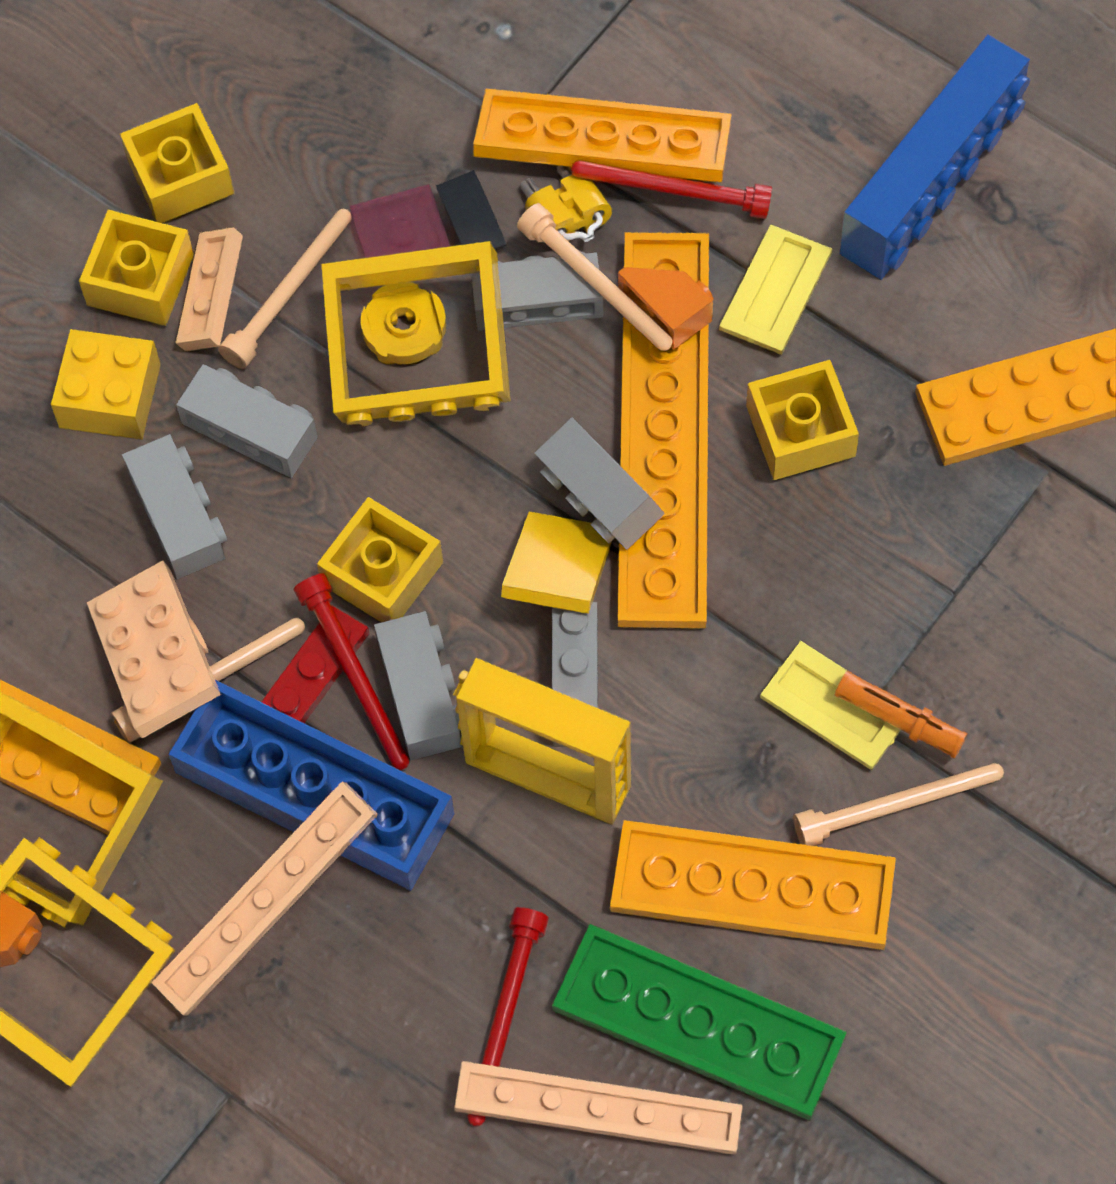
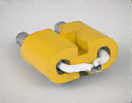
M558 165L557 171L563 179L560 180L561 187L556 190L551 185L539 190L532 179H526V181L524 180L521 183L520 187L528 198L525 203V209L527 210L537 203L542 204L553 215V221L556 223L555 229L568 241L581 238L584 242H587L589 239H593L595 237L593 234L594 230L605 224L612 215L611 206L594 182L590 179L575 177L569 166ZM583 227L587 235L582 232H576V230Z

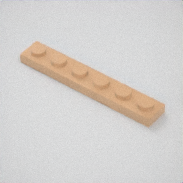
M341 782L154 979L152 984L182 1015H189L378 814L346 782Z
M462 1061L455 1111L735 1155L742 1105Z

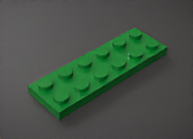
M589 924L552 1004V1011L809 1121H811L847 1034L846 1031L592 924Z

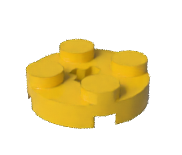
M403 282L384 285L372 294V300L367 304L366 309L364 306L362 310L361 328L364 341L368 348L376 354L378 360L384 364H411L419 362L430 355L436 354L443 345L442 340L446 332L444 306L435 293L431 291L430 294L428 291L420 289L417 283ZM406 315L408 321L415 320V323L406 330H400V328L393 326L398 323L399 316Z

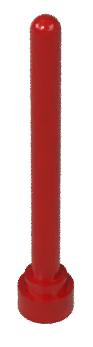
M575 161L571 166V172L575 177L741 206L742 211L749 212V217L766 219L771 200L772 186L755 183L754 187L746 186L745 190L585 161Z
M325 573L316 574L303 580L293 588L301 606L306 605L309 611L315 612L392 766L400 771L405 770L409 765V758L330 604L333 600L330 594L333 589Z
M516 907L513 910L509 928L513 930L511 937L515 941L481 1063L483 1065L500 1067L532 945L538 944L539 938L545 936L549 917L542 912L523 907ZM468 1113L467 1120L472 1126H481L485 1122L486 1116Z

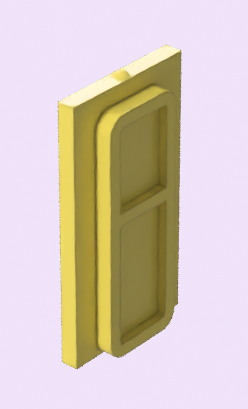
M770 224L719 326V330L782 355L832 254V248Z
M800 641L784 664L778 668V672L760 694V698L868 769L873 770L889 746L895 742V738L901 729L834 696L847 670Z

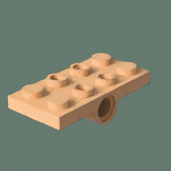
M163 560L87 602L131 722L141 738L221 695L205 656L208 653L207 645L196 624L189 616L172 572Z

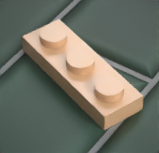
M234 227L199 233L176 344L185 351L220 346L243 235Z

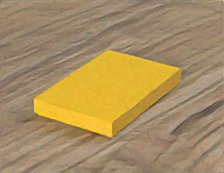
M529 511L502 584L501 597L589 614L612 541L608 544L590 525L592 524L590 522Z

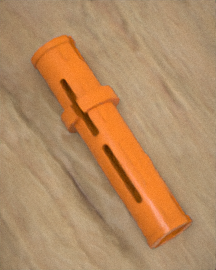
M849 670L842 677L834 696L910 734L908 739L916 743L921 740L953 759L958 755L968 735L967 732H963L932 716V710L926 707L921 710L861 679Z

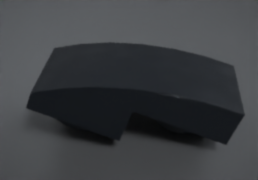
M475 170L436 185L438 194L461 245L490 241L495 250L507 245Z

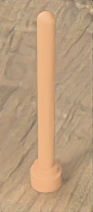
M534 204L523 213L517 223V228L529 240H536L539 243L544 241L659 350L666 351L672 346L670 335L555 229L556 223L553 221V215L542 204Z
M340 209L335 213L244 330H237L235 334H229L218 347L220 354L226 361L239 369H245L256 356L257 339L350 223L352 216L347 209Z
M293 618L211 665L210 669L214 679L221 681L299 636L305 630L304 622L299 618ZM125 705L111 712V716L126 742L131 743L141 737L135 731Z
M993 763L825 815L822 811L815 813L812 809L793 815L796 834L800 844L817 846L823 844V839L830 837V832L999 781L1004 775V770L1001 765Z

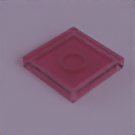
M430 184L350 206L351 216L365 258L450 247Z

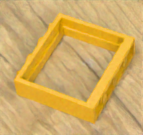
M490 241L321 264L333 413L342 423H347V425L361 424L363 427L371 425L372 419L389 417L390 421L402 422L414 419L417 413L431 412L433 416H449L456 414L457 408L474 406L475 410L489 411V407L499 406V403L511 402L497 252ZM480 272L490 380L349 398L340 291Z
M476 658L469 672L463 670L458 677L459 683L453 693L457 700L455 712L459 714L458 729L461 730L462 735L460 744L463 745L466 764L613 825L631 788L630 721ZM495 717L594 758V766L496 726Z
M0 692V744L13 721H16L134 787L133 792L88 871L90 875L98 880L94 889L101 894L163 781L17 699ZM20 873L15 875L3 891L23 905L27 906L29 901L32 900L43 906L44 910L41 915L63 927H66L68 921L84 925L93 906L76 894L72 901L69 902Z
M40 837L34 844L28 839L23 838L0 868V895L25 862L30 859L154 952L73 1061L0 1007V1035L72 1087L176 950L168 944L173 938L172 935L152 920H150L146 927L131 917L136 908L113 892L109 899L104 897L94 889L98 880L76 864L72 871L56 861L61 852Z

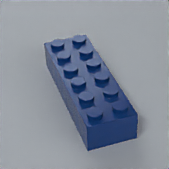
M987 34L845 210L840 255L880 280L883 279L890 268L897 270L908 254L909 248L907 247L914 238L921 240L932 224L933 219L931 217L938 208L941 210L947 208L956 193V185L961 179L965 181L970 179L979 164V156L984 150L989 152L993 150L1001 138L1003 126L1008 120L1012 123L1016 121L1023 111L1026 101L1022 97L1030 83V78L1027 77L1029 58Z
M215 680L221 695L196 708L168 754L175 773L292 832L297 830L341 782H346L378 816L340 856L411 891L455 815L452 796Z

